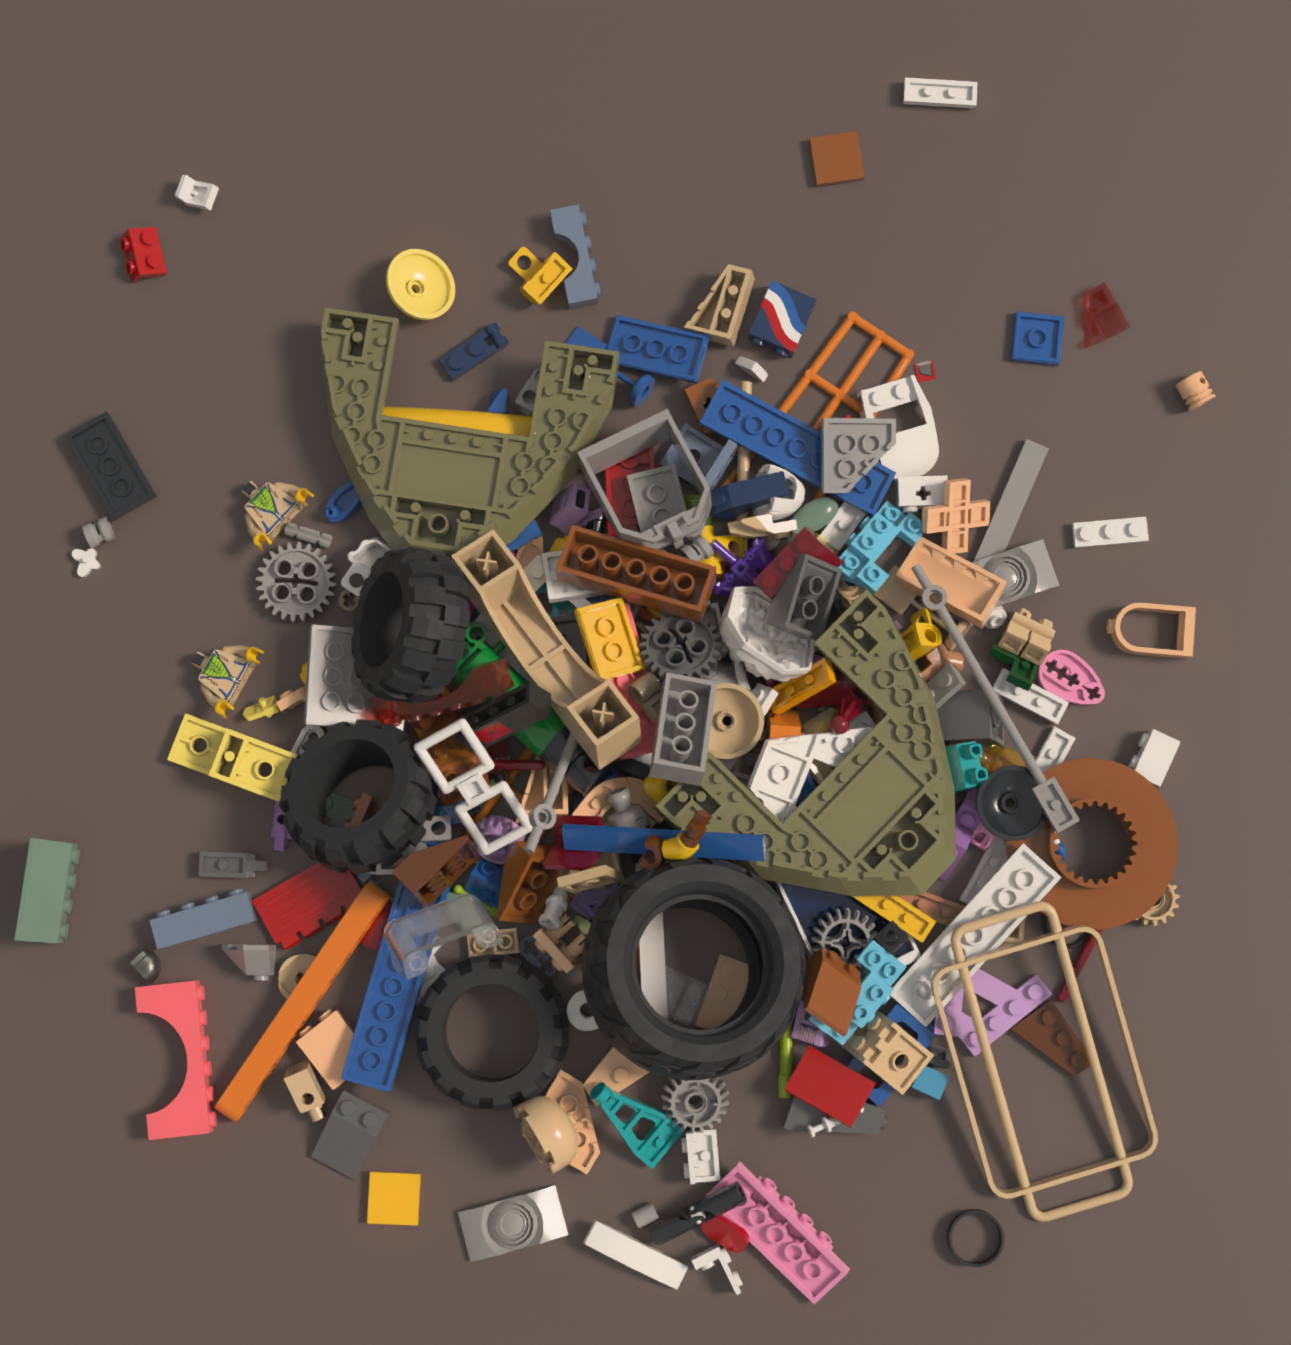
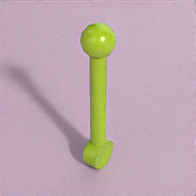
M461 885L454 886L453 892L455 894L463 895L487 910L491 916H497V908L490 907L467 893Z

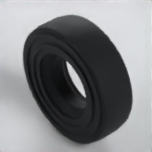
M619 758L615 769L623 775L643 781L649 775L650 770L649 766L631 758L621 761Z

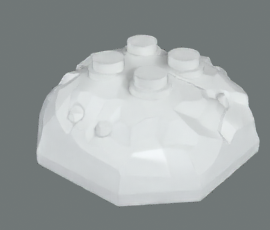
M757 586L734 587L720 619V634L730 651V658L737 663L743 661L748 672L753 673L756 677L763 676L767 680L774 679L787 682L790 679L808 673L812 666L815 650L813 643L815 640L801 639L767 625L766 621L772 600Z

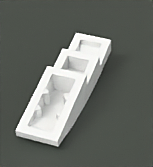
M594 1220L583 1242L608 1257L674 1289H678L688 1269L685 1263L669 1257L661 1251L640 1242L638 1239L597 1220Z

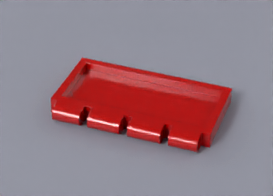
M318 862L252 900V903L275 943H281L284 949L288 950L301 942L298 935L299 931L307 939L323 929L319 921L320 919H323L325 924L329 926L343 918L344 913L341 907L345 906L348 911L362 889L349 868L347 872L339 873L323 868Z

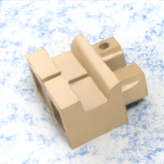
M1020 608L1018 612L1014 613L1006 626L998 646L1016 655L1022 650L1020 657L1041 666L1050 652L1051 641L1056 630L1052 629V621L1045 618L1040 619L1039 622L1030 619L1032 615L1030 611Z

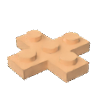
M967 478L945 480L943 505L923 507L922 532L927 534L942 532V548L954 554L968 552L969 528L989 525L990 501L985 499L970 501L971 480Z

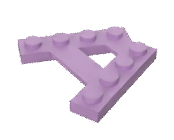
M978 969L971 977L975 994L996 1005L982 1016L989 1044L1052 995L1037 974H1034L1017 989L981 969ZM962 987L946 1004L944 1012L951 1036L958 1037L975 1057L981 1052L972 1017L962 1012L964 993ZM937 1014L934 1018L933 1033L944 1035L939 1015Z

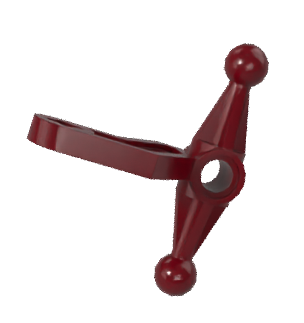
M841 675L835 676L836 682L796 705L800 709L837 704L839 708L838 715L834 716L830 721V729L837 735L846 733L850 726L849 721L861 715L870 702L851 681ZM765 679L771 688L782 683V681Z

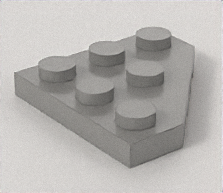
M822 418L821 493H848L879 462L878 460L896 444V419Z

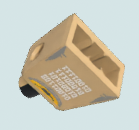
M307 1059L288 1067L284 1081L299 1112L304 1113L308 1111L312 1122L326 1117L322 1106L326 1095L312 1062ZM306 1093H310V1094H312L313 1096H307V1095H305V1094H306Z

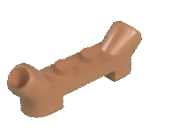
M941 642L937 647L920 658L924 665L919 670L927 683L932 679L933 675L942 670L948 663L955 664L960 673L964 666V658L960 652L948 651ZM870 701L868 706L873 710L872 721L876 725L885 714Z

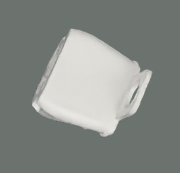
M382 536L362 541L356 551H351L347 555L352 566L341 580V585L356 596H360L359 593L362 586L358 588L352 587L349 583L351 575L359 573L365 580V578L369 577L371 567L375 561L383 557L384 552L391 550Z

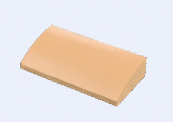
M920 537L895 575L896 584L922 596L924 590L911 569L920 563L932 585H939L945 589L947 593V602L945 604L947 611L982 629L997 604L1007 581ZM936 595L929 597L932 603L938 602Z

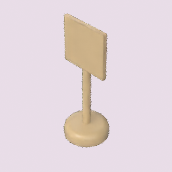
M894 565L888 573L889 577L876 591L874 596L899 615H902L910 604L918 610L925 608L915 600L917 594L896 584L895 575L900 568ZM929 610L931 620L947 631L942 620ZM961 620L956 625L963 638L971 627V624L966 620ZM949 634L944 642V646L949 651H952L956 644Z

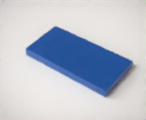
M616 315L606 350L619 351L620 367L697 384L710 336Z

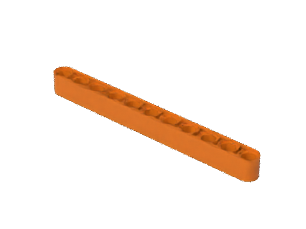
M368 881L217 1102L215 1106L217 1111L234 1123L240 1119L389 900L390 894L371 881Z

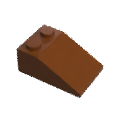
M515 840L504 862L496 916L499 921L527 924L538 923V919L546 907V899L552 895L558 883L557 878L561 877L564 870L556 871L554 869H544L543 863L553 845L538 843L534 854H530L524 851L527 842Z
M821 946L805 962L804 1010L844 1037L848 1033L862 988L860 972L854 965H848L841 960L837 953Z

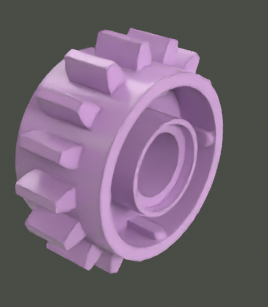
M492 815L488 818L483 817L481 822L478 821L476 824L487 843L519 827L513 820L498 815ZM525 835L516 841H524ZM474 840L472 843L478 854L485 860L495 864H504L515 841L489 855H484Z

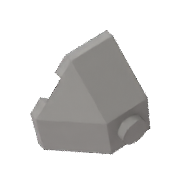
M222 944V950L246 975H253V980H268V975H275L276 945Z

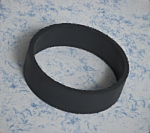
M968 1209L960 1212L952 1219L947 1230V1243L952 1254L961 1263L971 1267H983L994 1262L1001 1254L1004 1246V1232L997 1219L988 1212L980 1209ZM974 1213L990 1217L995 1222L999 1231V1244L996 1251L988 1259L981 1262L963 1260L956 1254L952 1245V1232L956 1223L964 1216Z

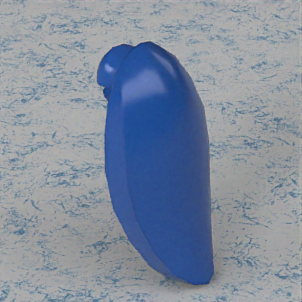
M352 481L342 485L328 500L324 511L328 521H343L353 515L362 504Z

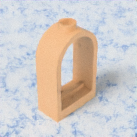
M1133 603L1121 609L1113 619L1107 620L1106 632L1111 634L1115 645L1128 654L1188 659L1193 657L1196 607ZM1129 611L1179 614L1176 650L1136 647L1129 644L1123 638L1120 630L1123 616Z

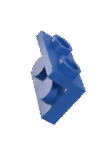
M480 858L463 890L489 906L498 909L503 869L484 858Z

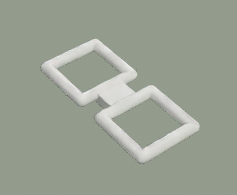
M461 718L414 745V751L442 793L448 794L458 789L464 797L465 801L455 806V813L484 855H489L532 831L533 827L529 822L528 814L507 782L500 781L489 787L483 778V774L494 768V762L465 719ZM461 730L482 764L447 782L426 749ZM502 793L522 825L487 843L467 811Z

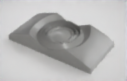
M1043 539L972 562L1007 581L995 607L1060 586Z
M556 1185L458 1211L470 1262L499 1256L513 1250L538 1245L568 1235Z

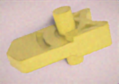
M273 695L265 699L260 698L258 700L259 703L245 708L243 716L247 721L263 716L267 718L272 717L273 714L279 712L276 702H278L276 696Z

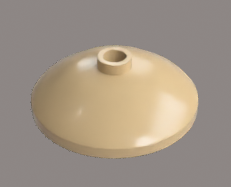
M732 683L716 684L708 752L710 751L719 759L737 758L749 752L759 741L764 728L763 710L757 698L746 688ZM725 716H730L732 719V723L729 726L723 723Z

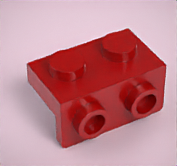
M156 227L129 228L121 236L120 248L125 254L126 273L130 275L132 283L138 282L140 278L165 276L167 270Z

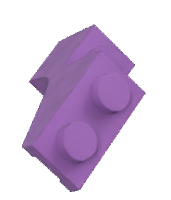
M976 788L966 791L955 811L956 860L939 877L945 881L966 852L973 833L981 822L976 810V795L978 791Z

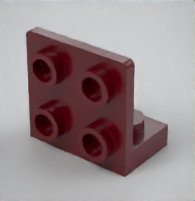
M556 815V822L552 827L555 843L543 863L544 869L583 871L593 868L601 852L565 850L562 827L564 824L603 826L602 817Z

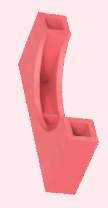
M200 980L135 987L137 1013L154 1014L169 1022L179 1033L187 1054L186 1078L177 1097L164 1109L146 1114L148 1140L213 1132V1127L217 1126L216 1112L212 1111L211 1101H214V1088L209 1086V1076H212L211 1061H207L206 1051L210 1049L209 1036L204 1033V1025H207L206 1010H202V1000H205L204 985H200Z

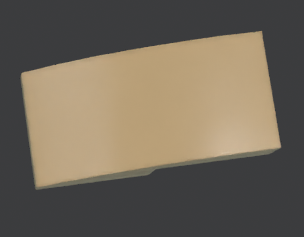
M516 928L467 934L469 958L486 954L505 955L519 953Z

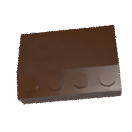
M465 835L411 853L407 858L406 856L401 857L395 863V869L392 873L404 888L427 909L480 855L470 838Z

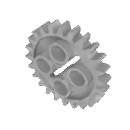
M289 542L287 550H284L279 545V553L277 555L270 551L272 559L263 558V562L267 565L266 568L258 567L263 576L256 577V580L262 583L256 590L264 592L259 599L261 601L268 600L264 607L267 610L274 607L272 612L274 616L282 612L281 619L284 621L290 615L293 623H295L297 616H300V619L305 622L307 614L315 619L314 611L316 610L323 614L322 604L330 606L331 604L328 602L327 597H335L330 588L337 587L336 583L331 582V579H334L337 575L329 573L334 567L333 564H325L328 557L324 555L319 558L321 553L319 548L312 553L311 544H308L303 549L301 542L297 543L296 548H293ZM285 563L291 564L290 573L281 575L279 572L280 567ZM309 565L315 566V574L311 577H306L304 575L305 568ZM296 577H298L303 582L316 581L318 585L298 584L297 588H295L292 583H275V579L295 581ZM281 588H288V597L283 600L278 599V591ZM305 590H313L314 596L312 600L303 601L302 593Z

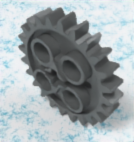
M660 613V621L652 618L651 626H645V634H641V643H639L640 651H642L640 652L641 659L645 660V669L650 668L651 673L655 675L659 673V681L665 678L666 672L702 679V673L709 676L710 668L716 669V660L721 659V635L716 634V626L710 627V619L699 623L672 614L666 617ZM682 631H689V633H687V634L681 633V632H682ZM663 641H664V642H668L667 644H664V645H663V644H659L660 642H663ZM698 649L702 650V652L696 653L694 650ZM675 660L680 661V663L673 664L671 662Z

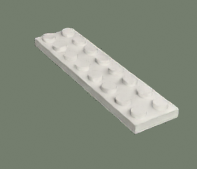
M1022 843L925 950L920 958L892 987L894 990L891 992V996L926 1027L938 1014L930 981L937 968L955 961L950 938L956 927L1027 904L1040 902L1061 879V876ZM1026 916L964 934L960 941L965 958L997 949ZM985 961L967 966L970 977L974 975ZM958 969L944 974L939 980L938 991L943 1008L963 987Z

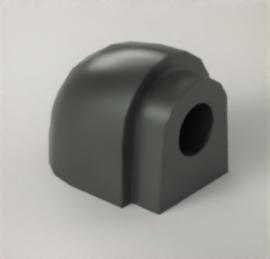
M144 948L129 961L149 985L158 978L161 971V963L153 950L149 951L147 948Z

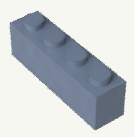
M243 889L228 892L229 897L219 900V896L204 899L205 904L195 907L194 903L180 906V911L171 914L170 910L156 913V918L149 921L157 949L168 948L258 921L256 910L252 903L251 892H243Z

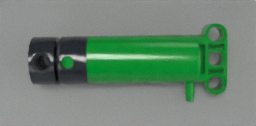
M472 622L466 630L464 641L466 642L464 649L466 655L458 661L456 673L451 682L453 681L480 706H483L528 681L499 656L506 648L502 641L499 640L491 649L486 645L488 632L485 625L480 622ZM478 631L483 634V637L477 641L470 638L471 633ZM551 707L550 716L513 735L555 771L570 731ZM577 742L564 775V780L582 796H586L606 776L617 759L599 770ZM593 767L596 769V771L588 772L585 770V768Z

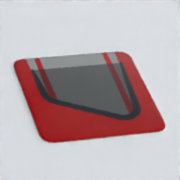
M932 360L914 364L918 382L937 378Z

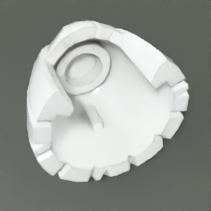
M765 464L758 470L759 473L755 477L780 471L784 472L789 495L784 498L771 497L769 504L752 510L754 511V517L771 514L772 521L791 515L802 505L805 488L794 475L772 464Z

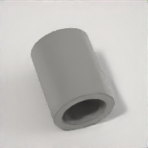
M652 1202L631 1212L638 1228L659 1219Z

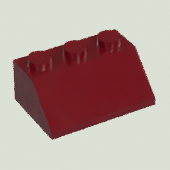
M804 527L756 577L753 583L773 600L803 553L838 568L844 561L809 527Z

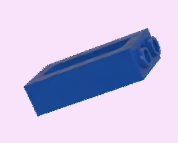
M894 1003L885 1014L886 1017L896 1024L904 1022L918 1035L916 1041L925 1048L936 1037L931 1032L934 1029L932 1025L928 1024L925 1027L902 1005L899 1006ZM853 1055L845 1064L846 1067L857 1073L865 1065ZM904 1056L901 1058L897 1065H900L903 1062ZM883 1081L879 1088H873L868 1098L881 1107L894 1088L886 1081Z

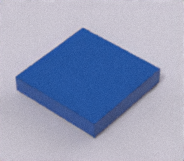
M1016 311L1010 361L1059 366L1064 317Z

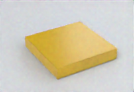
M370 1171L367 1223L418 1226L421 1173Z

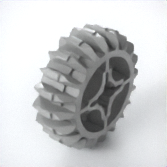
M849 907L845 908L844 915H841L839 908L835 909V917H832L831 913L827 912V922L821 918L818 920L822 929L819 927L813 928V931L819 936L811 937V942L818 943L812 947V951L816 952L821 946L825 948V944L831 945V947L839 949L841 960L848 965L858 966L859 970L863 971L864 967L855 958L848 960L849 955L854 949L865 948L869 943V938L874 939V936L878 934L877 931H871L875 924L873 922L866 924L869 919L866 914L859 919L860 911L857 909L852 916L850 915ZM843 923L839 933L827 936L830 929ZM850 923L859 926L864 931L865 939H860L851 934ZM847 934L851 943L844 950L839 941L840 939L843 940L842 938L846 937Z

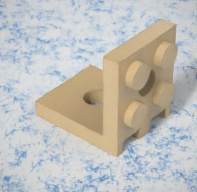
M601 852L591 869L583 871L569 870V875L557 878L559 888L576 895L591 889L599 890L606 888V885L613 883L621 884L624 881L619 854L614 852Z
M878 1010L875 1012L873 1020L869 1024L864 1025L862 1029L858 1026L844 1045L837 1041L841 1047L864 1063L902 1095H904L934 1056L900 1026ZM904 1054L903 1062L900 1065H895L896 1058Z

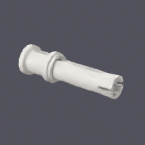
M564 870L561 876L569 875L570 871ZM558 883L553 894L546 899L545 911L538 919L543 927L550 930L560 928V918L568 907L566 900L569 892L559 888Z

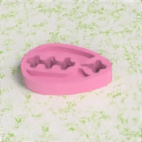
M1053 651L1047 655L1041 666L1038 667L1037 679L1041 688L1071 704L1095 705L1104 699L1105 690L1096 673L1082 658L1071 651ZM1054 661V667L1057 670L1065 668V675L1069 677L1074 674L1076 676L1075 681L1078 682L1077 685H1067L1069 680L1066 678L1057 679L1058 674L1055 671L1048 673L1046 671L1048 667L1045 663ZM1096 688L1098 698L1090 700L1088 698L1090 694L1086 689L1092 690Z

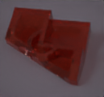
M1104 282L1083 294V306L1085 307V315L1083 316V325L1085 326L1084 346L1086 349L1131 327L1108 284Z

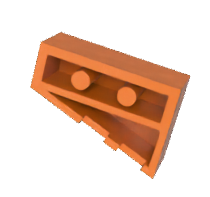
M770 707L767 711L766 739L805 735V733H801L797 708H790L778 715L773 713Z

